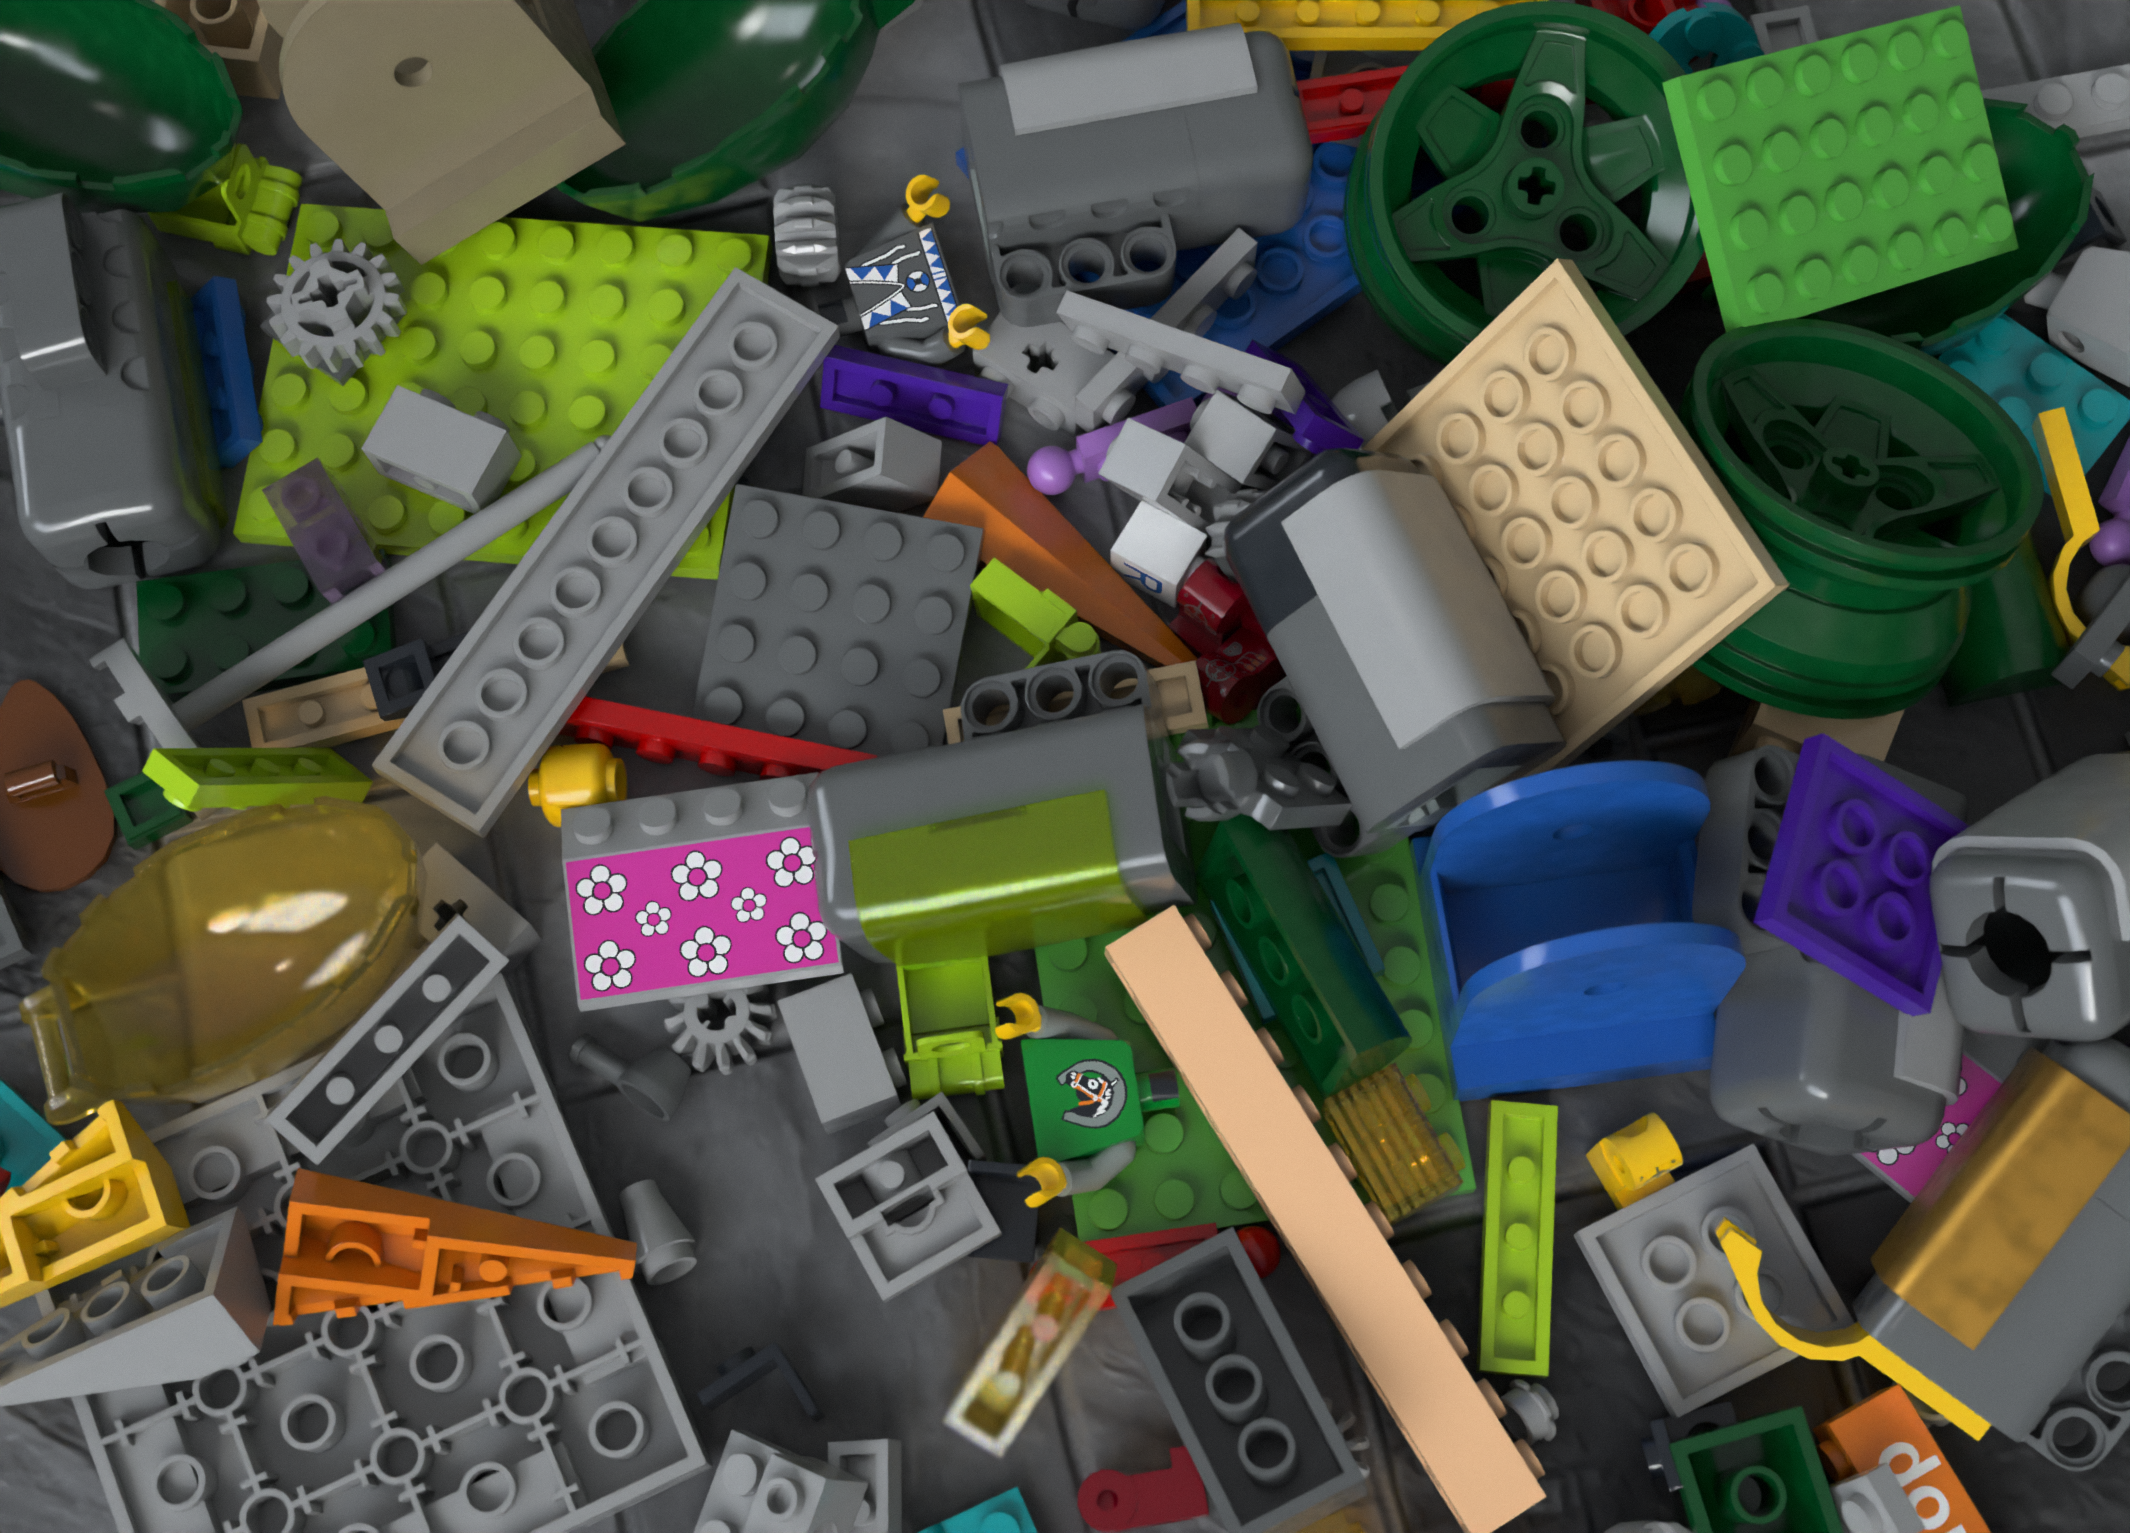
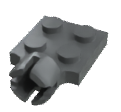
M1256 725L1254 728L1233 729L1228 726H1219L1218 729H1188L1175 751L1184 758L1183 762L1171 763L1166 772V788L1174 807L1190 806L1187 807L1185 816L1196 821L1229 820L1242 813L1253 817L1269 830L1341 825L1352 806L1350 800L1334 788L1336 781L1329 773L1313 764L1301 762L1287 750L1289 743L1282 735L1262 725Z

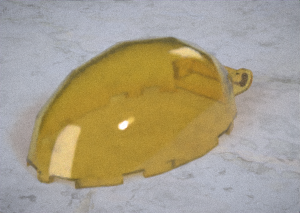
M322 796L314 798L313 805L286 809L281 804L251 808L176 839L134 866L135 876L115 889L108 898L99 893L78 915L82 925L65 942L62 948L52 947L41 968L42 977L50 981L51 984L29 995L19 1004L21 1020L31 1027L48 1095V1100L44 1104L46 1121L53 1125L71 1124L96 1112L99 1107L112 1099L144 1107L200 1103L282 1071L354 1021L364 1012L419 941L428 875L418 845L393 817L379 806ZM58 1018H60V1022H61L63 1034H64V1037H65V1041H66V1045H67V1049H68V1053H69V1057H70V1061H71V1065H72V1069H73V1073H74L73 1076H72L71 1069H70V1065H69V1062H68V1058H67V1054H66V1050H65V1046H64V1042H63V1038H62V1034H61V1030H60Z

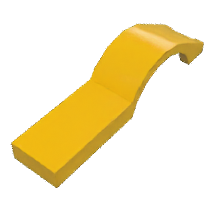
M2060 407L2038 413L2032 425V430L2066 543L2055 558L2047 582L2068 644L2072 647L2086 627L2073 613L2067 593L2069 565L2077 551L2093 540L2100 531V527L2065 408ZM2125 646L2121 655L2103 675L2118 691L2130 689V646Z
M1726 1217L1722 1219L1715 1229L1717 1237L1755 1320L1778 1345L1808 1359L1844 1361L1861 1356L1977 1441L1982 1438L1991 1426L1990 1423L1880 1344L1862 1328L1859 1321L1845 1329L1815 1332L1791 1326L1770 1311L1761 1298L1757 1277L1762 1250L1756 1246L1757 1241L1753 1236Z

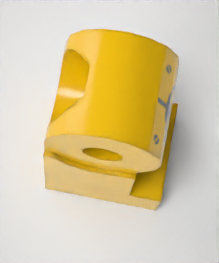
M1650 1112L1625 1128L1604 1137L1585 1155L1618 1211L1673 1184L1675 1181L1669 1171L1683 1163L1680 1149L1672 1133L1662 1119L1654 1112Z

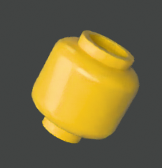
M604 744L551 746L542 756L539 768H534L528 777V792L531 804L534 807L541 806L545 818L555 827H561V809L627 800L628 785L624 762L621 758H614L609 748Z

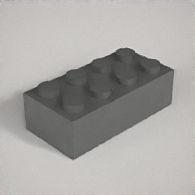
M1233 1227L1108 1290L1228 1533H1295L1368 1495L1365 1479Z

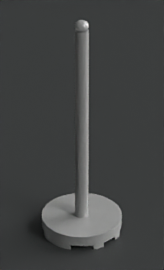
M601 435L597 437L594 443L589 442L174 704L124 637L89 658L92 667L99 671L109 667L125 693L114 699V702L128 722L137 725L146 723L163 748H203L192 730L571 492L611 436ZM224 807L202 808L201 811L194 813L203 821Z

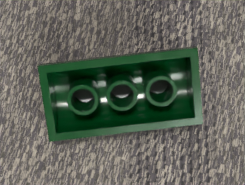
M2029 530L2015 556L2003 569L1993 576L1971 585L1972 606L1965 636L1960 648L1941 678L1949 707L2063 684L2052 676L2051 673L2069 651L2070 647L2055 610L2051 591Z
M1242 813L1229 820L1220 821L1196 871V879L1208 900L1213 901L1274 1011L1276 1018L1325 1101L1357 1085L1391 1063L1408 1048L1412 1042V1037L1289 830H1269L1253 817Z
M1802 1406L1782 1409L1718 1426L1673 1440L1668 1444L1682 1486L1679 1492L1693 1533H1844Z

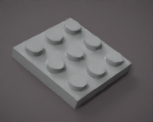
M1754 1143L1577 1231L1573 1235L1672 1420L1800 1356V1354L1778 1345L1755 1320L1715 1232L1716 1227L1724 1217L1753 1236L1757 1241L1756 1246L1762 1250L1757 1277L1761 1298L1770 1311L1791 1326L1815 1332L1845 1329L1854 1324L1852 1317Z

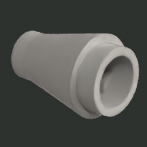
M651 1179L642 1180L625 1188L618 1198L624 1210L628 1239L631 1242L637 1243L634 1271L643 1274L649 1285L664 1284L689 1272L697 1263L693 1252L697 1242L662 1196L656 1181Z

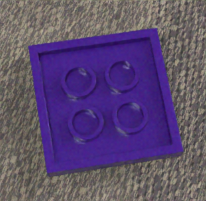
M1825 733L1806 738L1803 742L1753 923L1901 1012L1912 1017L1931 1013L1942 968L1929 893L1932 861L1942 845L1970 826Z

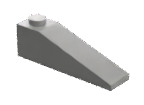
M234 1207L176 1233L157 1245L163 1257L131 1277H128L122 1269H119L101 1281L103 1289L97 1292L78 1311L72 1314L67 1308L60 1307L1 1344L0 1407L199 1379L225 1367L233 1368L240 1366L250 1360L255 1354L260 1353L271 1305L247 1222L240 1209Z

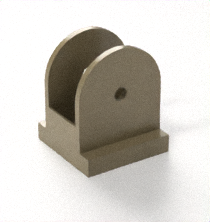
M257 0L269 24L284 39L280 51L279 77L291 116L299 128L386 211L394 240L421 265L626 144L573 0Z

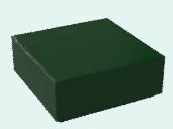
M144 772L104 790L127 844L134 850L194 822L190 812L169 802L163 795L165 789Z

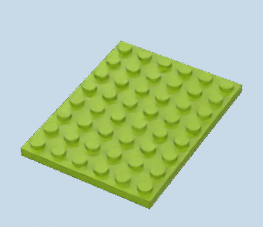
M301 204L290 257L294 255L304 262L311 258L310 245L317 243L323 252H331L335 239H342L350 253L360 242L365 243L373 257L382 254L387 259L393 272L396 273L405 291L399 296L407 308V314L397 323L401 331L398 337L386 336L381 342L386 352L382 356L371 353L364 361V366L358 368L344 386L317 368H309L298 355L292 357L281 343L273 339L258 414L263 419L262 443L249 453L233 534L241 543L355 552L384 549L387 554L411 555L475 514L380 475L361 449L397 385L418 394L421 393L422 389L435 391L450 400L456 409L473 417L477 411L485 412L498 418L509 427V435L522 457L502 491L500 499L589 442L594 443L597 437L601 435L612 436L735 267L767 285L773 249L770 236L502 217L421 265L394 240L384 209ZM290 262L287 269V276H290L294 272V269L292 268ZM735 486L671 576L718 580ZM570 492L463 560L519 564Z

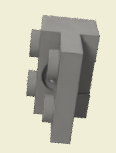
M934 1111L815 1179L884 1303L1002 1235ZM929 1203L927 1207L921 1209L920 1211L902 1220L901 1222L895 1223L898 1220L904 1218L905 1216L911 1214L912 1212L918 1210L919 1208Z
M732 1429L694 1533H851L869 1482L815 1457L797 1455L748 1431Z

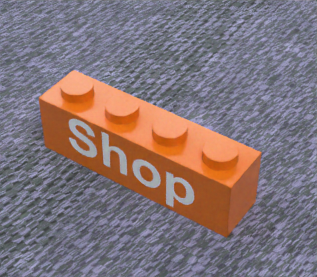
M1899 1384L1875 1392L1812 1429L1820 1441V1444L1815 1446L1820 1462L1835 1482L1888 1463L1926 1527L1919 1533H1991Z

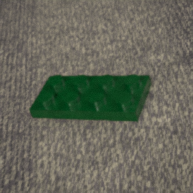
M384 549L136 581L139 657L172 703H175L391 567L390 557ZM393 604L254 692L292 687L363 668V660L396 648Z

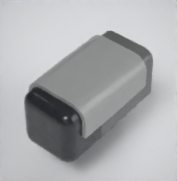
M1350 448L1328 449L1314 455L1234 516L1226 526L1222 541L1226 560L1287 675L1268 689L1261 697L1257 707L1258 723L1282 735L1289 743L1287 750L1301 762L1310 763L1325 770V762L1328 760L1331 768L1330 775L1336 781L1334 788L1350 800L1352 804L1341 825L1310 827L1324 852L1333 857L1341 858L1384 852L1416 831L1436 827L1443 816L1471 797L1499 785L1520 779L1566 747L1567 742L1548 709L1555 701V695L1494 579L1438 479L1431 475L1421 474L1420 470L1407 458L1393 453ZM1298 704L1300 705L1302 711L1300 723H1298L1296 717V710ZM1355 815L1360 824V834L1358 837L1355 835L1353 828Z

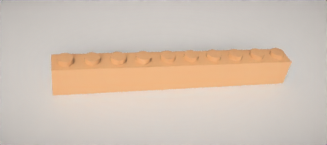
M1175 905L1169 907L1105 947V957L1463 1532H1493L1547 1497L1537 1482V1479L1545 1475L1542 1465L1523 1438L1513 1443L1498 1420L1507 1414L1503 1403L1485 1378L1477 1383L1474 1382L1461 1361L1462 1358L1469 1354L1464 1341L1447 1318L1437 1323L1423 1301L1432 1295L1428 1284L1410 1259L1400 1264L1386 1242L1394 1236L1389 1222L1373 1200L1366 1205L1362 1204L1349 1183L1358 1177L1350 1160L1336 1142L1327 1147L1313 1126L1315 1122L1321 1119L1313 1101L1300 1084L1292 1089L1289 1088L1276 1067L1285 1061L1277 1044L1264 1027L1254 1032L1240 1010L1248 1005V1000L1238 982L1228 970L1218 975L1206 956L1205 952L1213 946L1200 922L1192 913L1183 918Z

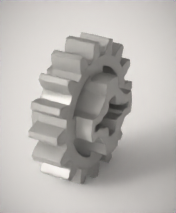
M335 239L332 251L324 253L317 243L311 244V258L304 262L294 255L288 259L294 269L290 276L275 274L273 280L282 294L267 297V304L275 314V316L269 319L270 326L277 336L281 338L280 341L292 357L300 355L309 368L314 369L324 359L332 372H339L342 361L346 358H350L357 368H361L364 366L363 353L371 349L380 356L386 352L380 341L383 335L392 337L400 335L401 331L392 317L407 314V308L399 296L405 291L396 273L393 272L387 259L382 254L373 257L365 243L360 242L353 249L352 253L349 252L342 239Z

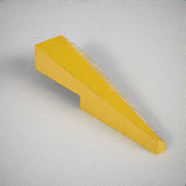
M112 1099L104 1103L96 1110L99 1116L73 1140H65L57 1145L49 1153L52 1159L22 1186L11 1187L0 1197V1308L167 1240L176 1233L191 1227L171 1166L121 1101Z

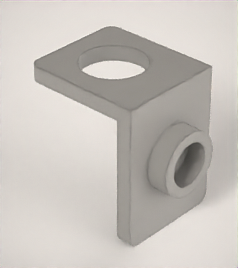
M940 1092L923 1105L920 1104L918 1099H913L897 1108L884 1120L888 1128L867 1143L870 1148L934 1111L938 1119L942 1116L946 1119L973 1160L987 1161L984 1152L943 1092Z

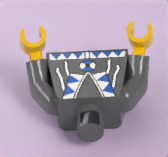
M918 175L908 183L906 188L907 203L903 204L856 252L854 258L844 265L850 296L818 305L820 316L839 326L840 337L862 331L869 353L937 368L968 350V346L976 350L985 349L989 345L990 334L979 327H974L980 321L986 320L987 314L971 304L959 305L933 223L926 225L924 218L926 215L939 218L947 214L950 209L949 198L936 193L928 200L929 194L938 187L939 180L928 175Z

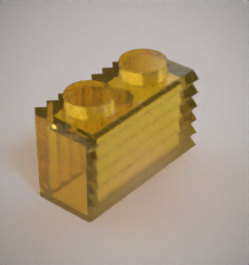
M1396 1063L1390 1064L1360 1082L1354 1083L1349 1088L1330 1096L1324 1101L1321 1108L1323 1118L1327 1121L1336 1141L1353 1165L1358 1176L1357 1178L1360 1180L1363 1189L1367 1192L1369 1200H1373L1377 1204L1390 1226L1457 1191L1464 1182L1458 1172L1466 1168L1463 1156L1452 1137L1447 1132L1437 1136L1424 1112L1432 1107L1421 1082L1413 1073L1403 1077Z

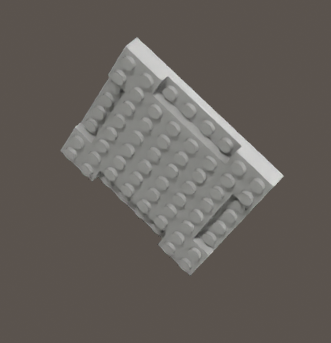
M502 973L497 974L318 1166L265 1119L275 1104L325 1052L145 1132L171 1166L190 1226L234 1207H238L244 1214L271 1309L260 1353L255 1354L250 1360L240 1366L233 1368L225 1367L199 1379L71 1397L119 1533H569L581 1526H591L714 1467L663 1343L655 1334L632 1278L621 1280L619 1272L576 1277L573 1287L554 1289L552 1281L516 1285L513 1287L511 1294L506 1296L405 1309L403 1301L362 1306L357 1316L337 1318L336 1312L333 1310L298 1315L293 1325H273L278 1274L283 1258L289 1200L298 1168L615 1238L558 1102L560 1098L514 988ZM162 1242L36 1293L35 1297L42 1317L44 1318L60 1307L67 1308L72 1314L78 1311L97 1292L103 1289L101 1281L119 1269H122L128 1277H131L163 1257L157 1246Z

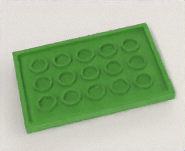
M1960 5L1679 76L1662 83L1726 333L1741 326L1746 327L1785 319H1796L2019 249Z

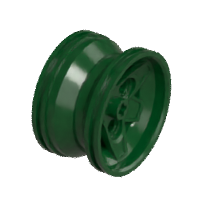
M1557 1L1522 2L1482 12L1457 24L1427 46L1408 66L1390 92L1387 100L1368 125L1356 148L1345 185L1343 226L1347 253L1353 273L1364 296L1385 325L1404 343L1421 355L1438 364L1447 366L1557 258L1573 260L1587 283L1600 288L1595 292V295L1623 336L1647 322L1663 309L1681 290L1693 273L1705 250L1662 85L1663 82L1687 75L1677 61L1657 41L1623 19L1596 8ZM1515 79L1500 115L1467 94V92L1482 85L1500 80ZM1585 96L1598 104L1610 115L1614 122L1583 128ZM1535 121L1540 123L1548 134L1547 147L1534 148L1529 146L1521 135L1522 122ZM1421 144L1446 181L1412 201V173L1416 155ZM1641 186L1642 205L1637 228L1614 203ZM1454 206H1470L1477 212L1480 218L1478 233H1462L1455 227L1451 215ZM1572 222L1583 229L1586 236V246L1583 251H1572L1561 242L1559 234L1562 223ZM1475 258L1480 300L1453 283L1435 262Z
M1785 319L1746 327L1741 326L1720 336L1702 354L1681 399L1678 419L1789 583V586L1691 665L1718 683L1753 700L1790 712L1821 718L1867 719L1902 711L1922 700L1938 685L1963 642L1972 606L1971 585L1993 576L2013 559L2040 513L2044 498L2042 471L2036 454L2019 426L1987 393L1953 368L1912 346L1869 330L1830 321Z

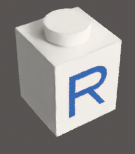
M1142 500L1111 549L1110 566L1127 583L1175 608L1178 604L1177 596L1192 573L1207 560L1205 558L1207 534Z

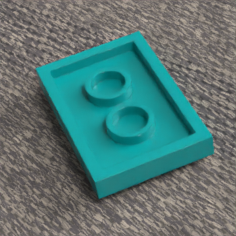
M2004 313L1968 343L1943 352L1938 359L1981 388L2019 426L2037 456L2043 476L2044 492L2051 497V491L2032 430V425L2038 413L2060 407L2065 408L2084 476L2130 419L2129 399Z

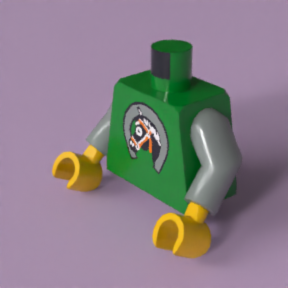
M1016 993L998 1000L996 1006H1005L1013 1011L1016 1017V1024L1006 1023L995 1027L997 1036L1001 1039H1012L1027 1034L1028 1037L1032 1038L1021 1040L1038 1159L1017 1172V1177L1021 1178L1024 1175L1035 1177L1039 1181L1042 1191H1038L1026 1198V1204L1029 1207L1036 1208L1055 1196L1062 1197L1100 1190L1134 1160L1136 1147L1144 1144L1145 1131L1142 1112L1180 1106L1174 1067L1135 1073L1130 1041L1119 1040L1112 1029L1072 1012L1038 1006L1031 996L1024 993Z

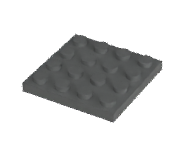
M736 484L691 718L878 755V757L930 746H944L947 733L943 709L953 707L973 601L970 584L978 575L986 531L983 528Z

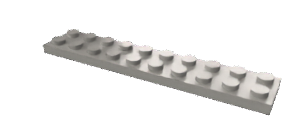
M735 267L372 764L374 770L379 775L484 839L840 338L839 326Z

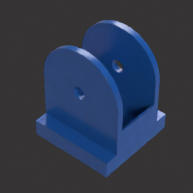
M1656 761L1601 762L1542 772L1499 785L1471 797L1443 816L1437 823L1432 836L1412 839L1410 852L1453 1100L1461 1102L1711 1069L1716 1024L1714 1012L1744 971L1746 959L1742 941L1735 932L1715 925L1694 923L1692 918V900L1698 854L1694 839L1710 811L1707 786L1704 779L1697 772L1680 765Z

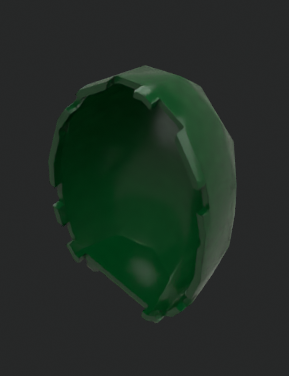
M0 0V190L32 199L65 192L83 214L94 211L97 214L119 209L134 213L171 212L179 210L230 179L243 109L222 57L216 52L212 54L197 39L195 31L177 14L151 0Z
M639 0L601 36L592 48L595 61L626 144L554 186V188L584 205L638 222L721 201L802 157L849 107L872 60L880 29L916 0Z
M1983 98L2019 249L1796 319L1830 321L1862 328L1898 340L1932 357L1968 343L2049 276L2087 220L2094 173L2090 176L2088 175L2076 150L2080 142L2076 131L2066 124H2062L2055 129L2030 113L2024 112L2028 104ZM1713 281L1705 288L1701 296L1710 308L1719 307Z

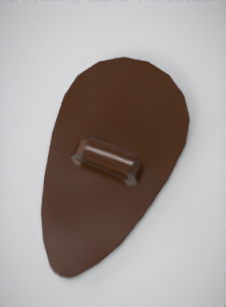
M30 679L21 680L9 689L0 706V870L17 885L38 892L68 890L90 879L108 860L117 839V819L104 790L109 788L107 779L75 717L54 694L39 683Z

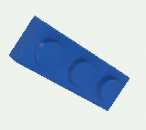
M213 276L185 304L209 462L211 466L233 468L262 443L263 419L257 411L253 387L254 365L248 356L244 332L246 316L244 308L240 305L236 280Z

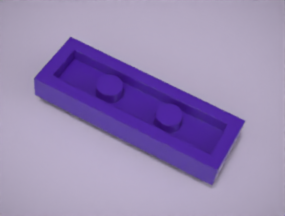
M1252 339L1245 353L1291 368L1306 391L1296 414L1276 407L1272 411L1280 420L1296 429L1292 435L1293 439L1314 454L1331 448L1359 449L1364 442L1363 437L1299 363Z
M834 345L823 363L820 408L875 421L888 417L919 431L985 445L990 441L997 446L1002 436L1008 384Z

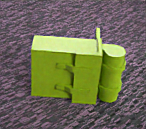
M238 143L236 145L230 179L177 211L148 212L147 214L157 229L162 232L214 242L215 248L250 255L251 250L254 249L265 255H276L281 241L286 239L288 233L287 224L292 210L298 205L300 200L299 190L303 179L299 174L290 169L270 165L266 157L254 158L246 144Z
M995 557L970 584L977 616L1034 658L1025 669L1101 653L1098 634L1089 624L1078 621V614L1075 608L1048 588L1045 591H1039Z
M986 946L895 958L904 1028L902 1029L905 1052L903 1056L907 1070L909 1069L913 1099H930L940 1092H943L945 1096L975 1093L977 1096L986 1094L985 1091L1004 1089L1001 1057H1004L1002 1039L995 1032V1027L1000 1026L999 1017L995 1016Z

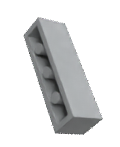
M456 913L268 1112L265 1120L318 1166L510 960Z

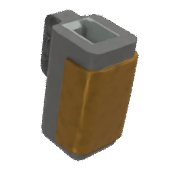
M2112 1037L2091 1042L2052 1039L2042 1053L2033 1047L2029 1048L1952 1147L1870 1260L1876 1273L1851 1304L1859 1324L1880 1344L2018 1443L2025 1441L2056 1465L2072 1471H2084L2095 1467L2105 1458L2130 1425V1377L2128 1382L2118 1390L2104 1391L2096 1386V1375L2105 1363L2116 1360L2124 1361L2130 1365V1048ZM2080 1417L2087 1420L2088 1431L2084 1439L2078 1444L2061 1446L2053 1442L2054 1428L2062 1419Z

